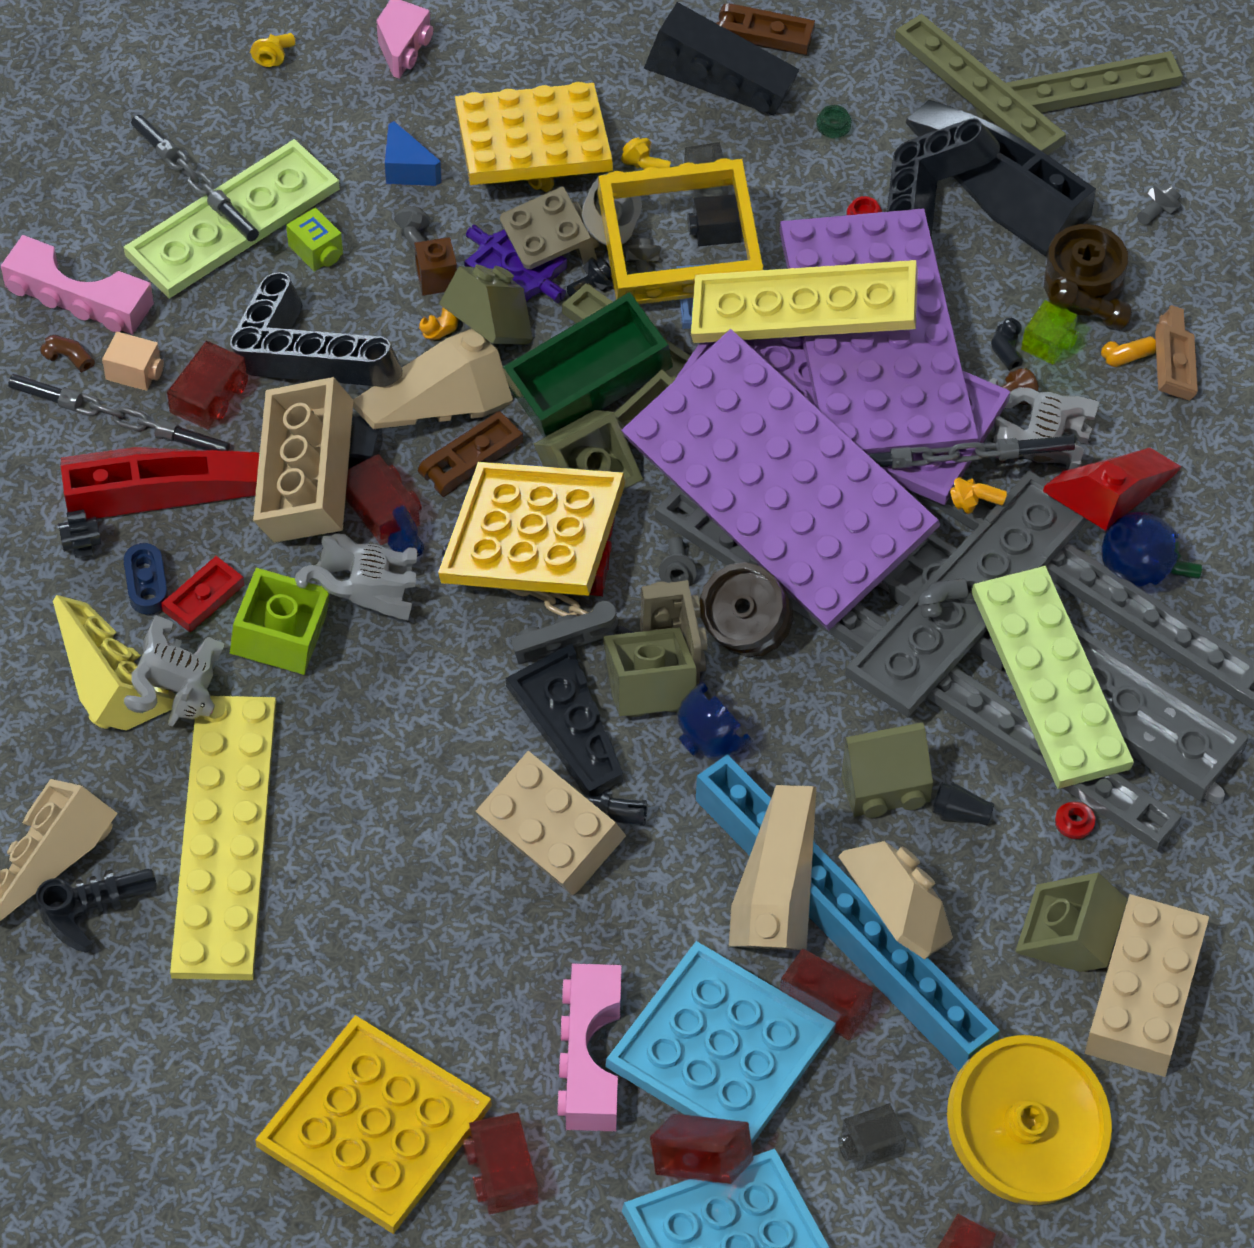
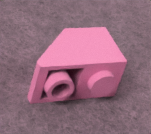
M390 0L377 19L378 43L394 77L400 79L406 68H413L417 60L419 48L421 45L427 46L433 35V26H430V10L402 0Z

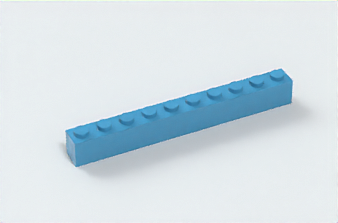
M727 754L697 775L696 802L750 856L771 798ZM813 841L809 918L940 1053L960 1071L963 1065L975 1053L998 1040L1000 1030L929 958L923 959L896 941L862 890Z

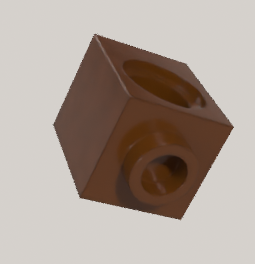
M450 237L415 242V265L422 296L445 292L457 271V263Z

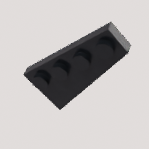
M572 643L506 677V687L586 796H597L623 782L622 769L609 736L603 728L596 703L593 702L588 689V682L583 670L580 669Z

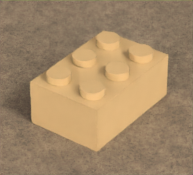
M529 751L526 752L476 810V813L486 824L572 896L584 886L626 837L615 821Z

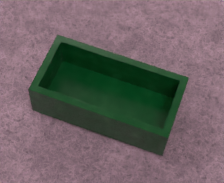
M629 292L503 366L509 389L545 438L595 410H602L649 382L661 370L666 372L671 369L673 363L668 343Z

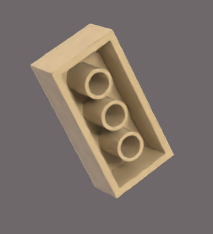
M334 377L266 390L253 521L274 543L343 531L354 400Z
M1129 894L1089 1033L1085 1054L1163 1077L1166 1076L1209 916Z

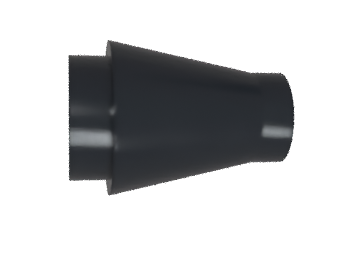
M953 781L951 785L941 782L935 797L932 813L941 815V820L979 823L987 826L992 815L994 803L982 799Z

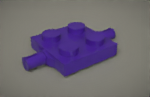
M475 224L472 225V228L469 227L466 237L478 244L479 248L464 261L465 267H475L478 264L486 268L493 269L494 266H499L508 270L514 275L512 280L523 287L526 302L541 292L554 300L555 303L563 300L566 290L560 288L552 280L567 268V259L564 256H559L535 268L526 269L523 267L504 229L488 235Z

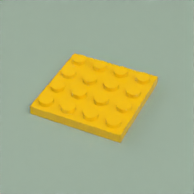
M574 82L564 86L550 87L542 85L533 89H504L500 92L482 94L471 92L466 95L455 96L456 113L470 185L613 171L612 155L594 83Z
M478 462L438 572L440 582L444 584L589 596L625 487L624 473Z
M355 1015L255 1139L256 1147L394 1234L492 1107V1102L488 1096Z

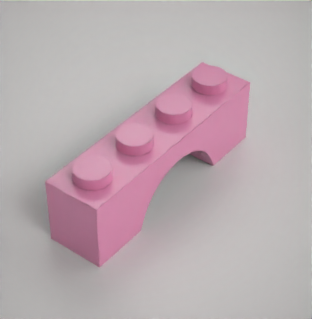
M24 235L21 236L1 264L4 285L13 294L18 296L26 294L39 299L43 305L49 308H56L58 306L69 310L75 317L81 320H88L90 318L103 323L112 332L124 331L133 335L154 304L150 282L117 271L108 278L95 282L72 280L58 270L54 246Z
M572 964L571 979H563L562 1004H570V1016H562L561 1041H569L568 1053H560L559 1078H567V1091H558V1116H566V1130L616 1131L618 1076L601 1069L590 1057L587 1045L597 1030L608 1023L620 1019L621 965Z

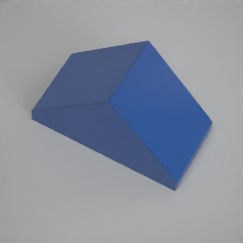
M395 121L388 125L385 154L386 184L437 186L442 182L441 161Z

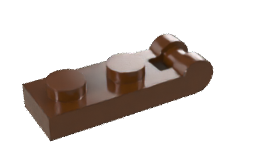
M729 3L721 7L718 16L720 21L717 22L718 25L755 45L807 55L815 30V20Z
M499 410L424 459L418 467V473L425 480L428 481L430 479L434 483V489L442 497H445L457 489L459 484L474 475L478 462L493 463L522 444L523 433ZM449 465L452 469L445 473L442 468Z

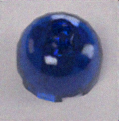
M1147 512L1127 513L1118 518L1108 528L1103 537L1101 545L1103 564L1120 579L1127 580L1138 588L1148 583L1157 585L1171 572L1177 561L1178 554L1174 552L1175 538H1179L1178 534L1169 523Z
M701 681L684 697L678 708L677 723L683 732L678 739L692 756L700 752L709 760L718 761L727 754L732 758L744 750L753 740L748 734L741 738L736 733V730L741 726L716 696L710 700L706 698L703 693L708 690V687Z

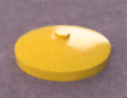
M1017 1035L997 1040L975 1053L960 1069L948 1098V1129L957 1156L969 1174L980 1185L1005 1200L1024 1205H1044L1065 1199L1082 1189L1095 1177L1107 1156L1111 1141L1112 1121L1110 1107L1103 1087L1091 1068L1077 1054L1050 1039L1030 1035Z

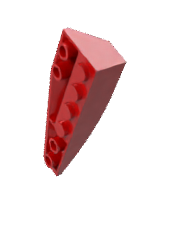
M131 447L61 457L60 466L67 512L84 509L86 518L95 516L96 518L256 496L260 452Z

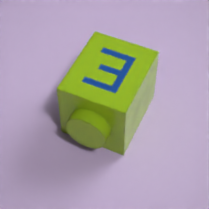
M316 207L286 224L288 246L314 272L323 266H332L343 254L341 232Z

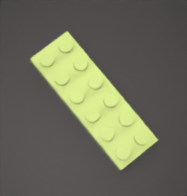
M293 139L214 189V191H223L230 198L232 205L259 231V236L255 241H248L224 216H220L208 205V196L205 195L125 245V256L170 299L340 190L339 180L302 145Z
M1046 566L973 584L971 593L1057 789L1130 770L1134 761Z

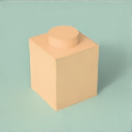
M117 331L102 359L106 380L145 391L148 390L152 380H159L164 367V361L160 359L158 342Z

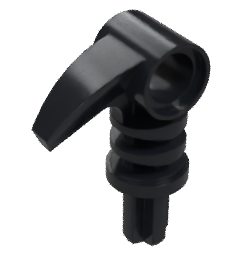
M149 868L114 877L113 871L110 869L105 871L104 880L97 881L95 876H91L90 884L84 885L80 879L76 880V887L74 888L63 879L53 878L46 880L38 887L36 899L42 921L50 927L55 936L67 946L87 953L93 948V944L75 924V920L79 916L90 915L89 908L96 907L98 912L104 911L103 905L110 903L114 910L122 909L120 900L154 892L157 889L154 872ZM55 902H64L58 907H50Z

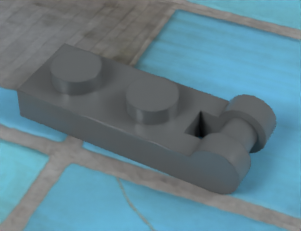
M600 601L596 603L592 612L580 616L566 615L557 619L554 624L543 628H526L520 631L516 637L510 638L518 664L544 658L571 643L575 648L602 639L603 636L613 635L619 629V620L615 606L609 601Z

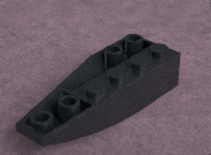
M928 100L906 119V124L918 137L970 118H977L985 125L1000 143L999 153L991 162L953 177L991 219L1045 257L1048 255L1049 245L1056 234L1067 227L1083 224L1092 216L1096 188L1016 135L977 116L932 100Z

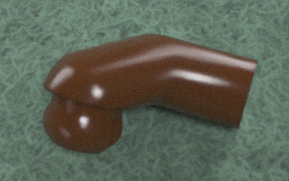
M54 334L45 338L46 342L40 347V353L46 359L54 361L58 358L59 354L68 357L81 373L95 364L94 359L76 340Z

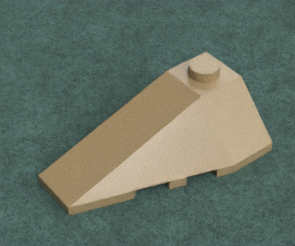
M469 329L446 338L403 366L402 375L395 383L383 387L373 386L353 399V408L373 429L415 425L417 420L422 418L437 417L438 421L442 422L451 421L452 415L469 413L471 418L485 417L511 404L513 398L498 350L482 335L473 329Z
M50 779L22 822L25 825L31 826L27 835L19 842H12L7 851L12 864L9 870L6 868L0 871V921L33 896L43 882L56 878L94 848L98 842L103 841L110 833L113 826L111 822L118 813L83 786Z
M776 785L731 905L729 947L807 951L817 787Z

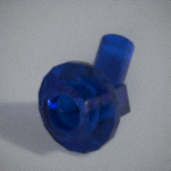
M404 505L398 506L392 511V515L401 531L390 534L387 540L388 545L393 551L402 553L407 548H416L417 557L421 556L425 547L418 537L417 526Z

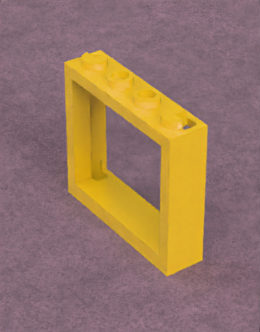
M723 158L710 163H683L676 167L667 168L648 167L642 171L625 173L614 171L607 175L599 176L598 198L616 300L629 292L638 304L693 298L695 275L763 270L742 159L730 160ZM734 185L748 260L627 275L614 199Z

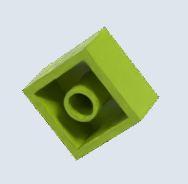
M256 568L233 623L230 654L304 675L327 616L330 594L322 586L308 582L304 589L299 588L295 578Z

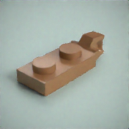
M1171 305L1160 316L1159 324L1156 325L1155 331L1158 391L1190 401L1198 392L1194 334L1185 330L1184 309Z

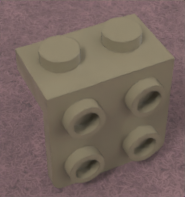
M563 186L500 215L501 225L523 267L526 269L535 268L573 250H576L583 265L591 257L597 260L594 248L599 247L598 240L585 228L582 209L577 201L571 202Z
M688 580L671 583L661 581L648 586H642L641 632L680 627L696 665V685L699 684L700 672L706 671L704 651L707 650V636L705 628L698 627L697 618H700L698 595H691Z

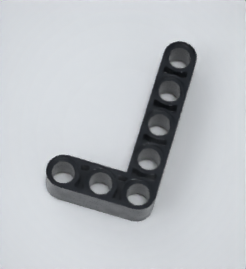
M970 118L902 143L893 155L887 212L924 209L932 240L937 181L991 162L999 153L1000 143L977 118Z
M282 272L270 274L262 280L230 340L231 348L241 367L251 376L308 381L334 377L338 383L383 387L395 383L401 377L403 371L389 340L385 337L293 330L292 327L303 305L290 277Z

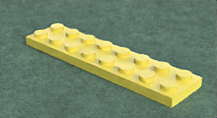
M210 696L215 705L212 714L209 717L199 716L194 721L170 974L171 979L253 980L276 698Z

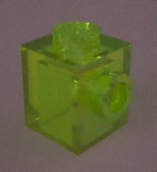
M1044 300L1024 329L1021 350L1054 365L1063 350L1071 351L1076 343L1079 334L1075 330L1077 314Z

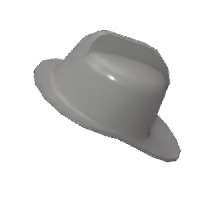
M597 178L592 184L583 204L582 218L589 233L596 240L607 245L598 198ZM641 196L614 199L621 244H625L631 237L642 208Z

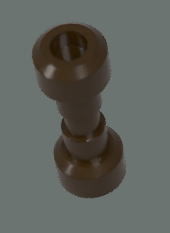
M1065 277L1057 278L1050 285L1048 298L1052 305L1062 309L1072 306L1079 310H1087L1092 315L1102 318L1105 326L1117 331L1125 328L1131 320V306L1124 301L1116 298L1110 301L1099 297L1094 298L1089 293L1079 290L1076 282Z

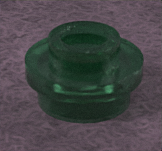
M839 105L826 106L819 113L816 120L818 131L830 138L845 136L850 131L852 124L847 110Z

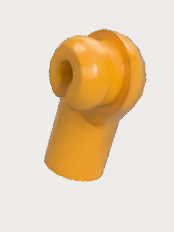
M442 307L440 317L436 318L433 315H429L428 319L426 317L422 318L419 329L426 339L436 341L454 332L458 327L459 319Z
M1149 336L1120 346L1117 342L1110 341L1102 347L1101 356L1106 359V364L1118 367L1155 354L1156 340Z

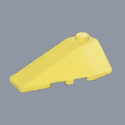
M55 596L53 604L79 700L89 713V719L95 725L104 729L113 727L126 731L172 710L173 701L176 696L175 693L158 687H154L158 703L153 709L144 713L129 710L124 704V698L127 695L141 697L131 682L132 672L138 666L134 661L141 655L134 648H127L119 641L112 639L116 631L90 605L63 596Z

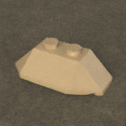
M882 841L844 850L838 856L897 942L923 959H926L933 952H937L952 940L953 936L943 903L932 888L935 885V881L925 871L917 867L920 863L919 859L907 848L902 846L897 850L887 842Z

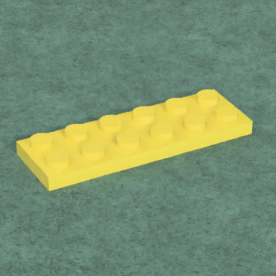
M916 260L695 275L691 324L693 343L717 342L730 329L743 340L916 329L917 262Z

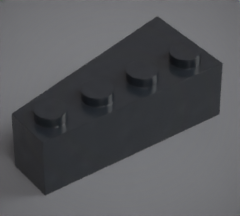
M676 2L659 29L644 69L772 116H775L800 70Z

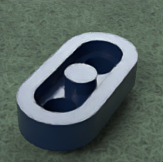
M139 543L133 545L126 551L123 559L129 601L136 612L145 615L155 614L162 610L161 603L168 598L162 555L160 550L152 544ZM144 563L150 565L149 568H138L139 565ZM149 594L155 596L148 600L142 599L145 595Z

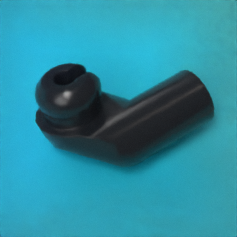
M1006 318L1003 324H999L991 341L993 351L1009 371L1021 366L1023 363L1022 357L1014 348L1018 340V334L1022 331V326L1014 318Z

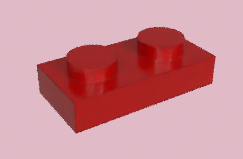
M215 556L161 603L162 610L191 633L245 585L244 577L219 557Z

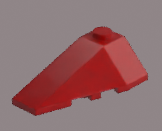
M1150 447L1065 470L1047 483L1043 488V492L1106 531L1170 480L1180 470L1181 466Z

